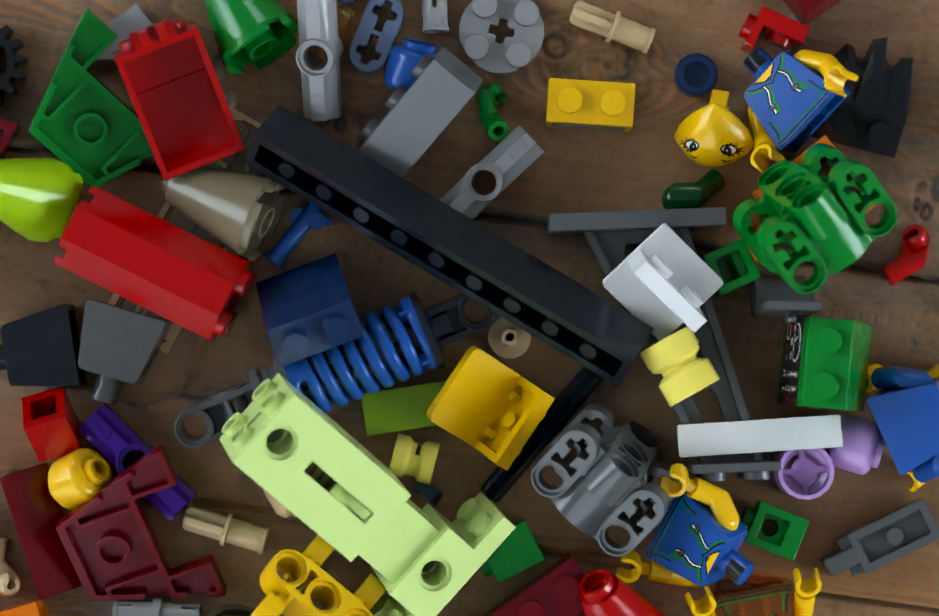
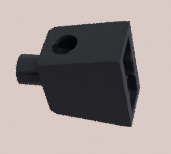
M58 305L0 326L2 344H0V371L7 370L10 386L87 385L85 370L78 368L80 338L74 305Z

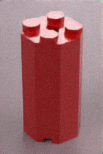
M92 185L88 193L95 197L90 203L81 200L76 206L58 246L66 250L65 256L56 255L54 264L208 340L214 341L218 335L227 337L238 316L232 310L239 296L246 298L255 283L257 275L250 272L252 263Z

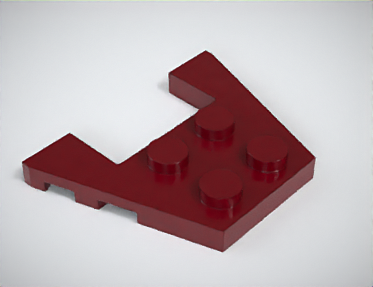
M163 444L155 447L101 488L92 499L77 506L57 523L56 531L90 601L145 600L146 595H170L172 599L188 598V594L209 593V597L226 595L227 586L213 555L174 568L169 567L138 499L177 485L178 477Z

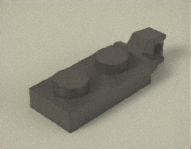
M920 497L844 534V537L836 540L839 550L819 560L826 575H830V577L847 569L850 570L853 577L861 573L868 574L938 540L939 528L925 499Z

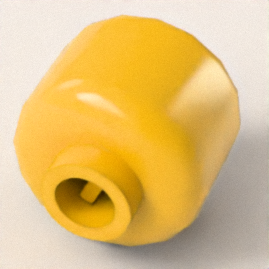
M79 448L59 458L51 465L48 471V488L51 496L64 508L70 510L92 499L101 488L112 481V472L108 462L100 453L90 448Z

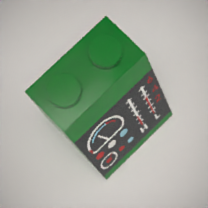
M798 317L797 322L794 324L784 323L777 403L864 412L872 326L852 320Z

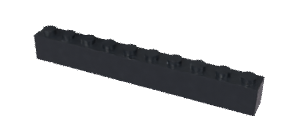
M281 105L276 108L253 135L244 163L617 387L622 383L654 329L637 317Z

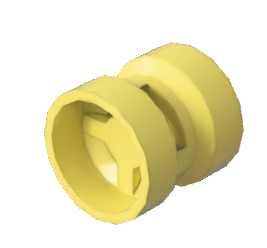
M398 433L389 469L397 477L410 475L414 476L417 482L430 485L440 444L426 441L423 444L414 442L411 436Z

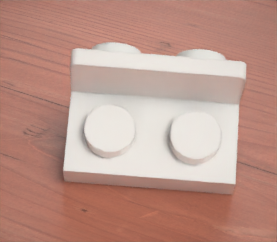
M663 223L605 277L602 283L604 288L633 316L653 327L652 334L661 341L674 332L683 322L694 333L707 322L700 306L723 285V280L666 223Z

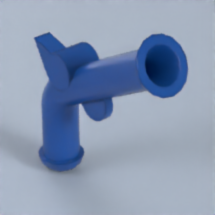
M309 202L304 210L296 208L291 211L289 218L292 225L272 250L263 253V255L283 270L284 261L310 228L318 230L323 226L335 224L322 214L324 210Z

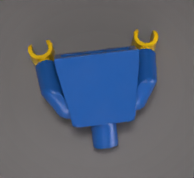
M874 363L868 366L867 378L869 385L866 386V394L872 391L875 392L866 400L897 467L898 474L900 476L908 474L913 478L914 484L908 489L911 492H915L926 482L939 477V377L931 378L926 371L899 366L883 367L880 364Z

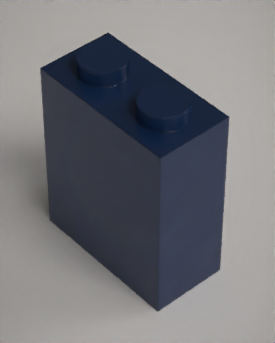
M336 253L256 283L265 329L281 367L364 336L350 286Z

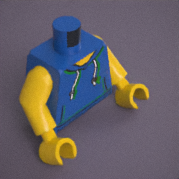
M762 47L751 52L743 65L756 77V80L744 93V99L748 103L747 116L755 149L750 158L752 166L763 173L772 160L775 163L785 161L784 156L777 152V147L780 151L796 152L851 94L844 87V84L848 79L856 82L859 78L858 75L845 69L832 54L808 49H803L797 53L783 51L773 59Z
M673 464L670 467L669 474L679 481L662 477L660 487L666 492L667 496L675 498L644 554L649 560L642 562L641 556L632 550L627 555L621 556V561L631 563L635 568L625 569L619 567L617 568L616 576L625 583L635 582L639 579L640 575H645L647 581L673 586L700 588L701 586L704 587L719 581L726 575L737 585H741L751 575L754 564L738 552L748 531L747 527L739 520V514L730 494L726 490L701 478L694 477L690 479L689 471L683 464Z

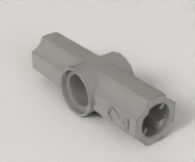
M297 0L299 48L296 51L295 60L301 71L304 118H309L311 121H327L340 118L343 114L340 59L343 55L344 47L342 40L338 36L336 0ZM316 45L323 48L327 53L328 61L317 59L312 53V46Z
M519 125L485 158L472 166L466 175L440 201L474 220L487 206L500 198L503 192L545 152ZM482 171H490L496 177V188L488 195L479 194L474 187L475 177Z

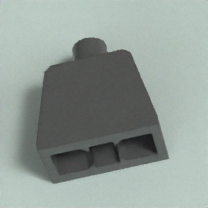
M86 299L78 368L97 374L90 398L115 405L122 381L141 385L170 329L171 322L101 301Z

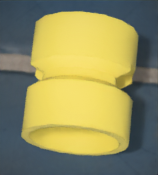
M688 326L640 353L649 371L651 370L652 374L662 375L663 378L658 387L670 407L720 380L710 360L697 357L696 354L700 349L699 341Z

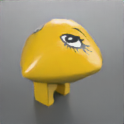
M712 90L709 104L687 116L679 124L674 134L675 141L680 149L698 165L708 168L723 167L743 159L754 147V141L749 129L727 107L730 91Z

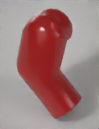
M912 224L905 228L899 257L881 267L884 277L891 286L922 269L927 262L930 237L921 225Z

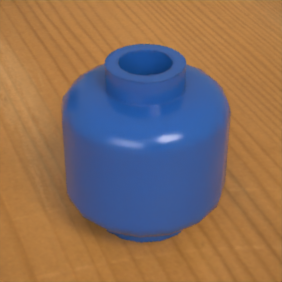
M404 38L402 44L392 46L384 73L386 86L395 91L402 84L408 89L416 79L410 72L426 53L434 57L437 54V46L413 38Z

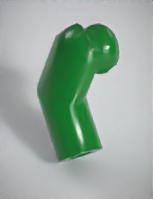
M493 82L485 89L482 86L476 98L480 124L492 140L500 141L508 135L509 128L496 109V106L505 103L507 97L499 83Z

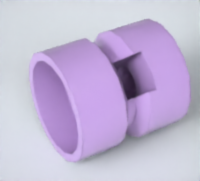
M822 448L776 451L772 459L781 462V471H770L774 484L782 492L797 499L810 500L820 497L829 489L834 480L835 468L832 459Z

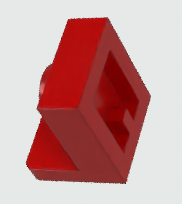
M763 6L756 16L751 13L748 14L739 33V37L745 39L741 50L749 53L753 49L760 32L767 34L765 40L784 50H789L790 46L798 48L803 44L810 27Z

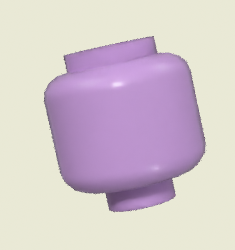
M842 414L840 418L843 446L824 448L828 450L827 453L831 457L834 467L859 475L868 473L871 467L878 469L885 441L877 423L851 414Z

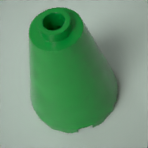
M203 0L222 64L230 74H246L243 67L253 63L258 70L281 58L296 43L293 34L295 31L299 33L298 21L278 0Z

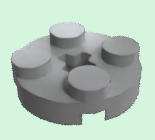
M473 0L465 8L459 24L460 44L471 62L485 73L505 76L518 72L537 57L542 47L544 23L538 6L533 1ZM499 21L508 22L507 27L510 30H514L513 37H506L504 43L495 42L496 36L489 33L490 27L497 26Z

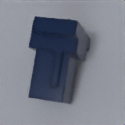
M417 482L413 489L435 506L443 496L440 490Z

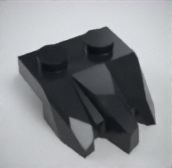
M888 37L873 39L864 59L857 57L854 47L847 43L833 56L845 69L857 74L859 78L856 82L850 79L845 82L844 87L851 94L811 137L819 139L826 135L833 143L894 158L910 106L913 58H901L896 65H890L887 61Z

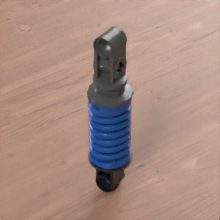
M415 291L410 292L409 296L399 300L398 309L394 310L390 305H385L381 308L380 315L382 321L374 311H370L365 315L367 327L364 326L359 318L364 333L363 337L281 367L276 353L272 349L273 365L263 368L261 371L257 368L249 370V381L229 386L210 395L206 399L185 407L175 421V436L181 444L190 448H198L218 440L223 435L221 431L224 424L236 413L232 401L237 411L242 414L252 403V395L256 388L264 380H272L278 373L324 413H329L332 411L333 401L336 405L343 407L348 405L350 397L353 400L363 399L365 390L369 394L379 392L380 383L382 386L389 388L394 386L396 378L400 381L409 380L411 371L412 374L419 376L428 369H436L438 367L442 369L446 367L442 347L487 329L493 324L497 314L488 309L485 318L480 321H471L464 315L465 305L471 298L462 293L426 308ZM190 415L201 416L207 423V432L201 436L189 434L184 427L185 418Z

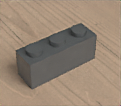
M443 46L434 57L426 53L410 72L416 79L409 88L406 89L400 84L385 102V105L390 108L382 120L374 115L359 134L365 140L358 149V152L402 178L471 99L483 81L479 75Z

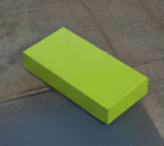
M446 381L382 390L375 394L365 393L362 399L367 436L438 426L427 418L426 413Z

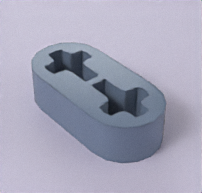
M370 0L367 4L349 51L352 64L361 73L374 74L382 70L386 65L390 49L394 46L404 21V11L399 0ZM386 4L392 5V14L397 17L395 21L387 20L382 32L375 30L378 24V16L373 12L376 8L383 9ZM372 37H376L378 42L375 50L377 54L381 55L378 61L371 59L368 65L362 64V56L357 51L360 47L367 49Z

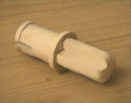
M578 0L575 3L569 19L572 25L605 37L606 43H610L613 40L639 50L644 54L648 52L656 31L655 28H649L622 17L619 10L612 13L582 0Z
M195 506L188 507L182 523L184 530L219 540L220 546L224 547L225 543L258 552L261 555L270 531L268 527L265 528L233 518V513L225 516Z

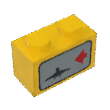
M549 78L547 83L545 127L630 132L634 119L636 83Z

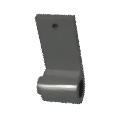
M760 275V278L751 282L750 307L752 317L785 318L786 324H794L797 322L798 317H808L821 311V301H815V292L810 294L798 293L785 283L780 275ZM794 275L796 282L800 283L807 280L806 276Z

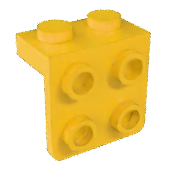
M472 346L465 352L428 408L426 416L430 421L471 445L496 465L508 471L540 421L545 417L555 398L480 348Z

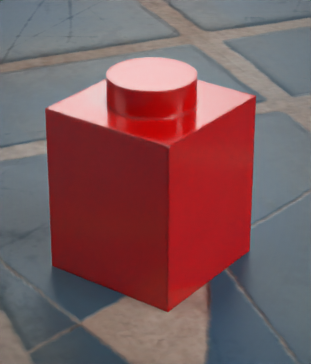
M63 386L22 397L23 429L40 462L62 457L76 449L82 448L81 435L78 430L80 428L79 419Z

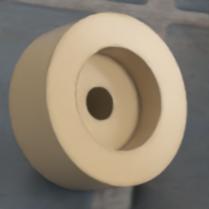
M501 317L492 324L488 333V342L496 355L506 359H513L526 352L531 342V334ZM511 333L514 339L507 341L506 334Z

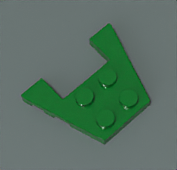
M87 7L81 15L28 130L56 157L68 164L73 172L79 173L85 183L90 187L92 185L98 187L140 165L142 161L153 156V153L137 114L88 69L117 38V34Z

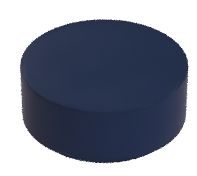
M699 53L689 54L682 58L674 71V82L677 89L682 94L692 98L708 94L715 86L718 78L715 63L708 56Z

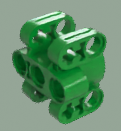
M825 143L815 144L804 153L802 164L785 160L767 168L757 181V185L763 192L762 198L760 200L748 199L740 203L733 215L735 230L758 262L770 272L779 274L785 283L802 294H810L819 290L828 276L838 273L854 263L867 250L870 243L876 237L888 234L897 222L895 204L873 172L864 164L853 159H847L838 149ZM822 157L829 159L827 162L830 169L828 176L819 171L821 168L819 160ZM847 187H854L856 193ZM874 204H882L884 215L880 222L873 226H867L865 223L867 209ZM755 212L760 215L758 219L761 226L758 231L750 226L752 221L749 217ZM777 243H787L788 254L784 249L779 247ZM804 261H812L814 265L812 276L805 282H796L794 279L795 269Z

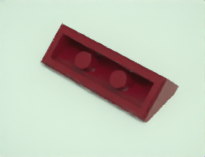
M47 462L0 477L39 600L83 586L56 531L57 523L64 515L61 505L53 499L49 492V469Z

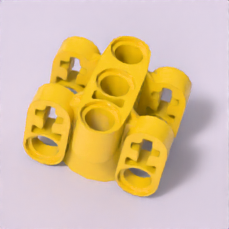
M317 535L302 554L296 550L285 549L280 550L273 556L260 574L259 583L266 597L250 616H280L281 613L284 616H374L369 610L386 589L381 581L371 573L353 594L320 567L335 548ZM277 570H280V571H283L284 573H286V574L283 576V578H284L285 580H283V579L280 578V576H279L278 573H277ZM311 598L318 600L323 605L324 610L316 608Z

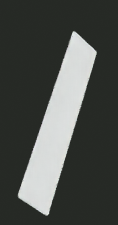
M840 415L677 425L679 457L843 446Z

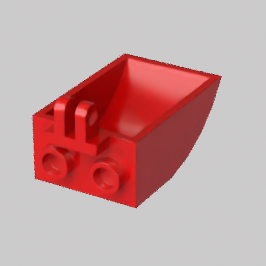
M168 18L129 33L130 38L118 43L120 50L113 52V56L164 181L245 150L203 39L194 22L186 24L184 19L172 22Z

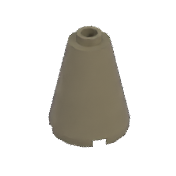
M205 166L166 181L163 180L162 191L165 192L167 203L237 256L250 262H254L264 252L257 248L263 237L268 240L273 238L282 218L287 196L279 193L280 190L286 187L271 178Z

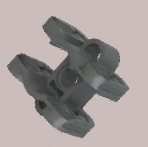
M591 403L583 407L557 435L548 451L541 457L531 472V482L535 490L544 497H549L558 511L571 524L582 532L594 537L604 552L616 557L625 556L630 553L657 526L668 509V503L673 497L667 496L662 487L652 483L654 477L659 478L661 475H664L673 481L679 480L669 474L670 467L673 464L664 460L656 461L658 443L647 428L636 421H630L624 426H616L614 413L609 407L601 403ZM598 417L603 423L600 429H595L588 425L589 420L592 421ZM574 446L578 454L570 462L565 456ZM548 465L553 466V471L564 479V482L556 486L548 484L542 477V468ZM640 505L643 509V514L639 520H636L632 515ZM616 525L628 530L630 541L624 544L615 543L608 536V527Z

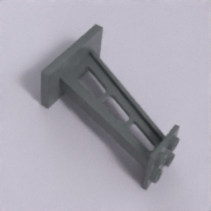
M726 207L549 214L546 219L547 236L584 235L605 277L626 258L624 248L627 244H641L663 223H666L695 253L696 250L690 231L718 230L727 225ZM710 297L700 306L707 322L694 333L699 341V350L702 358L710 360L720 380L706 388L714 391L725 422L750 420ZM617 300V302H618L619 306L621 307V309H623V310H625L626 312L630 313V312ZM651 333L642 350L644 351L656 344L659 340ZM655 374L658 382L660 383L661 379L663 378L662 375ZM692 395L672 406L680 425L704 423ZM761 452L697 456L699 461H684V466L690 473L707 482L726 481V473L738 472V477L743 478V480L770 479L769 471H781L780 461L762 458Z

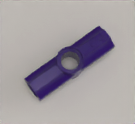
M106 403L97 409L78 429L116 467L119 475L129 468L128 457L131 452L140 450L146 455L155 448L146 443ZM177 473L178 480L176 486L145 496L169 521L177 516L197 495Z

